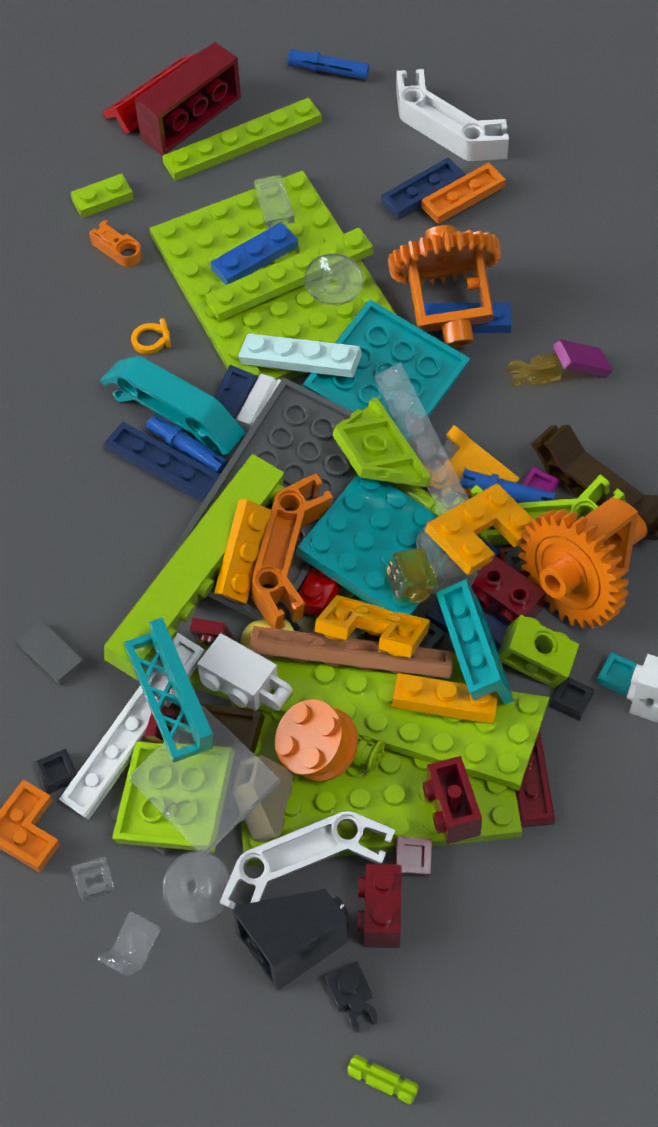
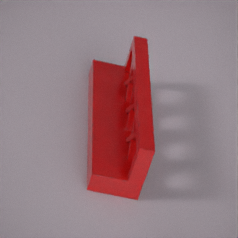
M197 53L181 57L103 111L106 119L116 117L125 134L139 127L135 99L156 85L161 79L174 72L182 64L196 56Z

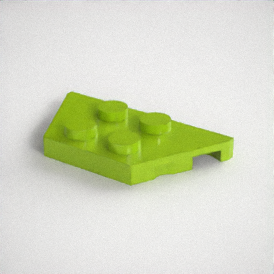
M377 397L372 398L369 401L368 407L364 410L357 409L351 414L349 419L341 421L334 427V439L360 478L422 487L429 486L431 475Z

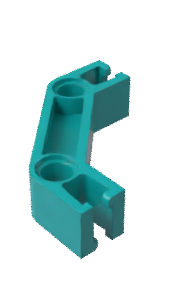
M134 356L118 360L100 379V382L105 387L111 383H116L119 386L120 390L113 392V397L119 403L129 400L139 402L191 432L200 443L216 454L219 452L223 455L228 454L246 434L217 399L143 357Z

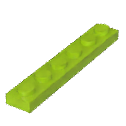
M308 97L162 156L163 164L174 181H178L322 123V115Z
M356 228L206 293V302L220 322L372 255L373 245L362 230Z

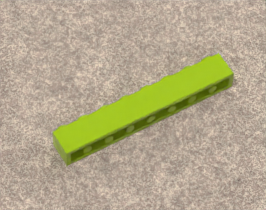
M254 454L249 457L104 645V660L138 681L124 647V642L149 634V622L159 618H163L172 640L175 638L178 632L176 630L182 621L187 623L196 610V602L200 597L206 598L214 586L215 581L213 580L220 572L238 501L247 499L268 508L274 502L276 494L285 488L283 486L285 474L283 471ZM153 644L135 649L138 658L152 662L156 654Z

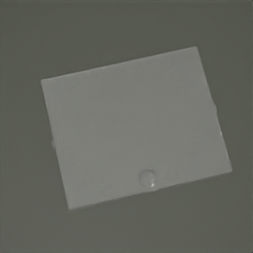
M202 705V710L213 733V749L173 763L165 742H163L127 778L204 857L240 821H243L245 816L281 780ZM177 730L173 739L177 750L195 744L191 734Z

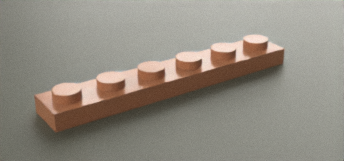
M253 626L250 650L265 658L275 656L289 657L297 662L320 661L329 666L351 665L366 671L382 669L390 670L394 674H421L431 679L451 678L452 651L417 647L411 658H398L391 656L387 651L379 650V642L352 638L332 640L321 634Z

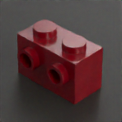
M496 556L493 557L492 562L485 565L470 581V587L477 596L482 610L489 611L508 626L520 615L535 618L544 608L545 590Z
M458 756L427 764V780L422 782L426 801H433L436 810L435 813H432L437 833L444 834L447 844L480 836L482 816L462 757Z
M366 864V876H359L358 898H365V910H358L357 932H364V947L400 948L402 865Z

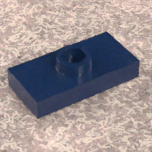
M230 365L214 396L235 420L258 379L257 375Z

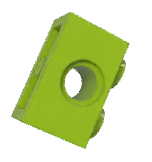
M520 615L508 626L498 655L502 663L552 688H556L569 677L579 644L570 640L564 633L555 632L541 625L534 618ZM536 646L541 649L542 653L537 650Z

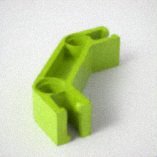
M599 475L577 499L518 504L533 519L551 510L559 511L565 509L567 514L573 511L577 512L576 520H578L581 516L589 514L598 507L596 502L603 494L607 495L610 492V483L602 475ZM477 485L470 490L473 497L483 491ZM617 488L614 491L613 498L626 502L624 493ZM462 499L456 506L460 505L465 501ZM488 528L479 534L492 545H511L497 530H490Z

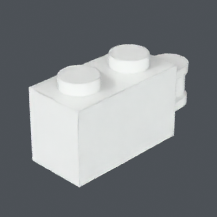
M221 633L197 663L200 680L204 686L212 691L219 690L225 693L233 703L243 708L247 706L257 711L263 703L279 711L293 692L292 687L288 683L278 678L276 664ZM272 689L276 691L273 695L270 694Z

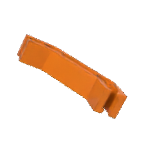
M317 473L283 488L276 494L254 569L251 598L266 622L274 629H283L285 627L283 622L285 613L282 609L278 610L276 606L278 602H282L291 612V619L294 623L303 617L305 602L288 579L302 527L322 518L332 506L333 496L329 490L325 491L321 497L306 501L311 496L312 498L317 497L319 488L322 486V480ZM285 508H291L294 511H287ZM270 584L274 588L269 589L263 587L262 585Z

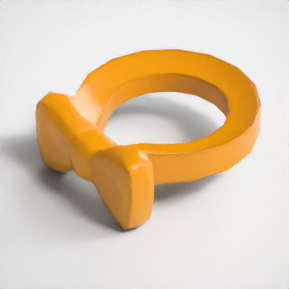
M165 318L160 319L161 324L145 323L133 331L131 343L137 352L147 355L159 352L163 347L168 349L172 347L170 332ZM148 330L163 334V337L151 346L141 345L137 341L139 335Z

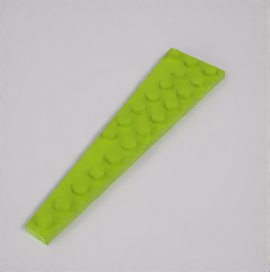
M197 644L198 646H200L201 648H203L205 651H207V650L209 649V647H210V646H205V645H199V644ZM275 656L266 659L277 665L278 678L288 683L292 687L293 692L279 711L263 703L258 709L284 716L293 705L301 701L310 699L321 700L348 714L353 720L360 737L369 736L373 739L374 743H378L380 740L385 741V749L429 763L461 756L467 775L519 791L550 697L512 692L515 701L505 705L498 694L494 724L393 708L392 701L397 674L372 670L366 671L345 666H329L325 663L312 661L297 662L291 658ZM198 667L189 678L193 689L230 700L229 696L219 690L212 691L204 686L200 680ZM272 689L270 694L273 695L276 691Z

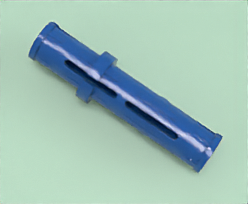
M290 49L288 56V66L310 69L312 73L322 71L359 78L365 81L368 78L369 63L324 56L318 51L309 53Z
M155 413L154 417L151 416L146 424V429L163 439L167 446L177 449L187 457L218 474L222 473L229 462L185 433L186 430L184 428L171 424L158 413Z
M467 468L464 469L463 478L460 481V488L471 490L477 485L483 491L498 483L518 503L555 500L556 497L555 492L552 493L500 479L498 474L493 473L492 476L468 470Z

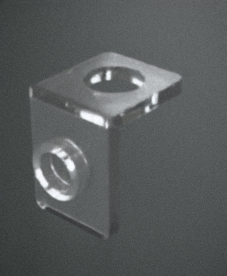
M136 912L128 913L112 950L100 953L97 960L126 976L142 971L161 930L160 926Z

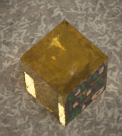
M424 548L395 552L386 568L387 576L398 603L409 601L411 603H419L426 600L437 583Z

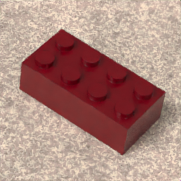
M213 42L136 98L135 105L141 140L161 155H165L241 98L238 57L218 43Z

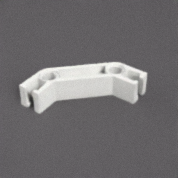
M424 69L416 70V86H405L404 78H407V71H396L398 112L403 122L467 161L507 159L509 136L506 134V119L477 121L426 90Z
M345 811L250 849L237 860L219 903L234 909L236 903L230 899L240 881L256 887L251 903L261 901L268 883L345 851L374 863L382 864L386 852L380 850L379 854L359 844L363 830L386 836L384 841L390 843L395 829L357 813ZM350 821L355 824L357 835L353 839L345 840L338 835L337 827L341 822ZM251 859H258L264 864L263 874L255 879L249 878L244 872L245 864Z

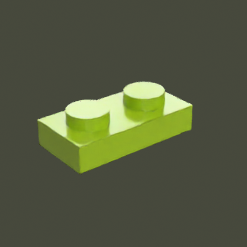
M122 173L70 192L72 201L82 218L134 200L133 192Z

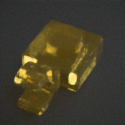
M556 353L541 354L531 358L530 364L519 360L509 362L507 372L520 373L513 375V386H520L529 381L534 386L560 380L563 365Z

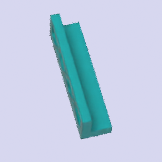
M462 580L436 592L469 694L473 700L497 691L505 705L515 701L481 604L467 580Z
M159 618L149 622V634L125 641L124 647L174 763L213 749V733L163 618ZM153 644L156 654L152 662L138 658L135 649ZM159 660L162 666L157 665ZM143 668L148 669L146 674L144 673ZM153 672L167 677L168 683L164 691L149 685L148 681ZM171 688L173 690L174 695L169 694ZM155 696L160 698L158 703L155 699ZM165 700L179 705L181 711L177 720L162 715L160 710ZM183 718H185L187 725L181 723ZM167 725L173 727L171 732H169ZM177 730L191 734L195 744L177 750L173 741Z

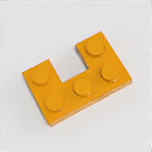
M496 483L428 522L425 532L467 575H470L492 562L495 555L477 536L478 534L494 526L515 548L524 540L521 534L527 530L526 526L534 519Z
M336 595L316 619L314 632L324 634L332 640H347L355 628L364 629L371 635L381 636L379 650L387 651L394 657L411 658L428 633L430 620L406 613L392 612L376 605Z

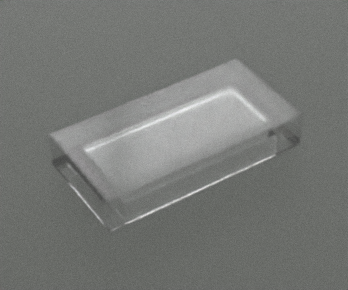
M281 175L253 180L266 227L271 228L280 222L284 225L295 223L294 213Z

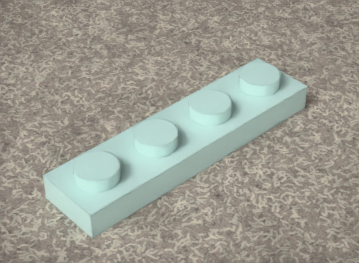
M248 333L238 358L240 363L244 365L353 378L362 352L360 346Z

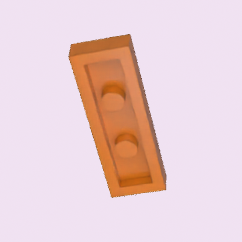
M488 162L422 199L421 208L437 224H440L504 188L506 179Z

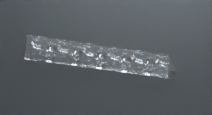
M400 362L375 375L374 378L400 432L431 475L427 488L440 515L467 501L469 498L402 363Z

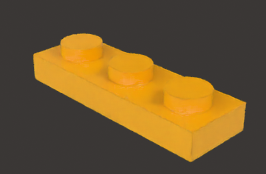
M247 499L238 501L214 594L237 603L247 604L254 569L271 513L270 509Z
M398 673L392 707L494 724L498 693L494 691L473 700L466 684Z

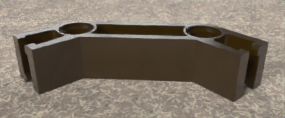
M551 425L531 443L548 474L560 479L559 485L575 498H578L599 475H602L610 483V492L607 495L603 494L596 502V505L599 507L614 497V491L618 488L624 493L626 503L635 508L646 523L647 534L642 540H658V495L642 494L588 454L570 425H562L559 429L556 425Z

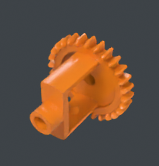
M451 225L436 226L428 229L425 232L426 238L421 237L419 242L410 241L409 245H401L400 249L393 250V254H389L388 258L391 277L397 282L407 284L409 281L417 327L425 332L442 330L445 344L452 348H461L474 343L471 325L490 323L494 319L486 270L487 266L492 268L501 258L499 238L495 234L491 235L490 232L482 233V230L472 233V230L461 233L460 230L455 232L454 226ZM467 271H472L476 277L467 278ZM457 274H462L466 279L468 290H479L481 307L425 315L421 286L424 285L425 279H429L430 284L434 285L435 279L440 278L441 282L445 284L447 276H451L453 281L456 282Z
M613 497L576 520L577 512L575 511L567 514V511L562 509L543 513L532 520L526 526L527 530L521 534L524 540L519 543V546L524 551L519 554V557L526 561L521 566V569L530 572V575L526 578L545 590V602L550 603L549 612L553 613L558 610L560 620L563 621L568 617L570 625L574 626L579 622L583 629L588 625L591 629L598 625L603 626L618 615L620 609L624 607L626 603L624 599L628 595V591L624 588L627 587L629 580L620 578L629 571L632 546L642 540L647 534L646 523L638 514V511L628 503Z

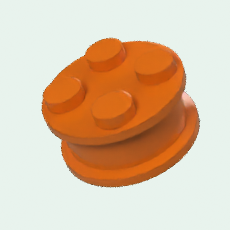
M316 699L304 700L293 705L280 720L275 735V750L283 766L293 773L317 782L330 781L343 774L354 760L358 748V732L351 717L342 710Z

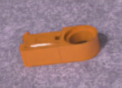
M108 220L102 221L99 224L98 230L94 228L89 232L91 244L120 265L133 267L142 260L140 243L127 233L123 236L109 226ZM126 249L136 251L132 256H123L121 254Z

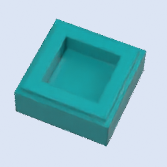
M611 652L597 677L596 683L627 697L637 663Z

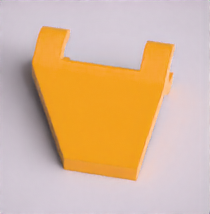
M455 425L446 435L451 442L460 447L438 475L424 465L431 475L430 488L473 497L470 489L460 488V481L463 478L462 474L465 468L492 476L493 473L498 474L500 479L515 483L520 479Z

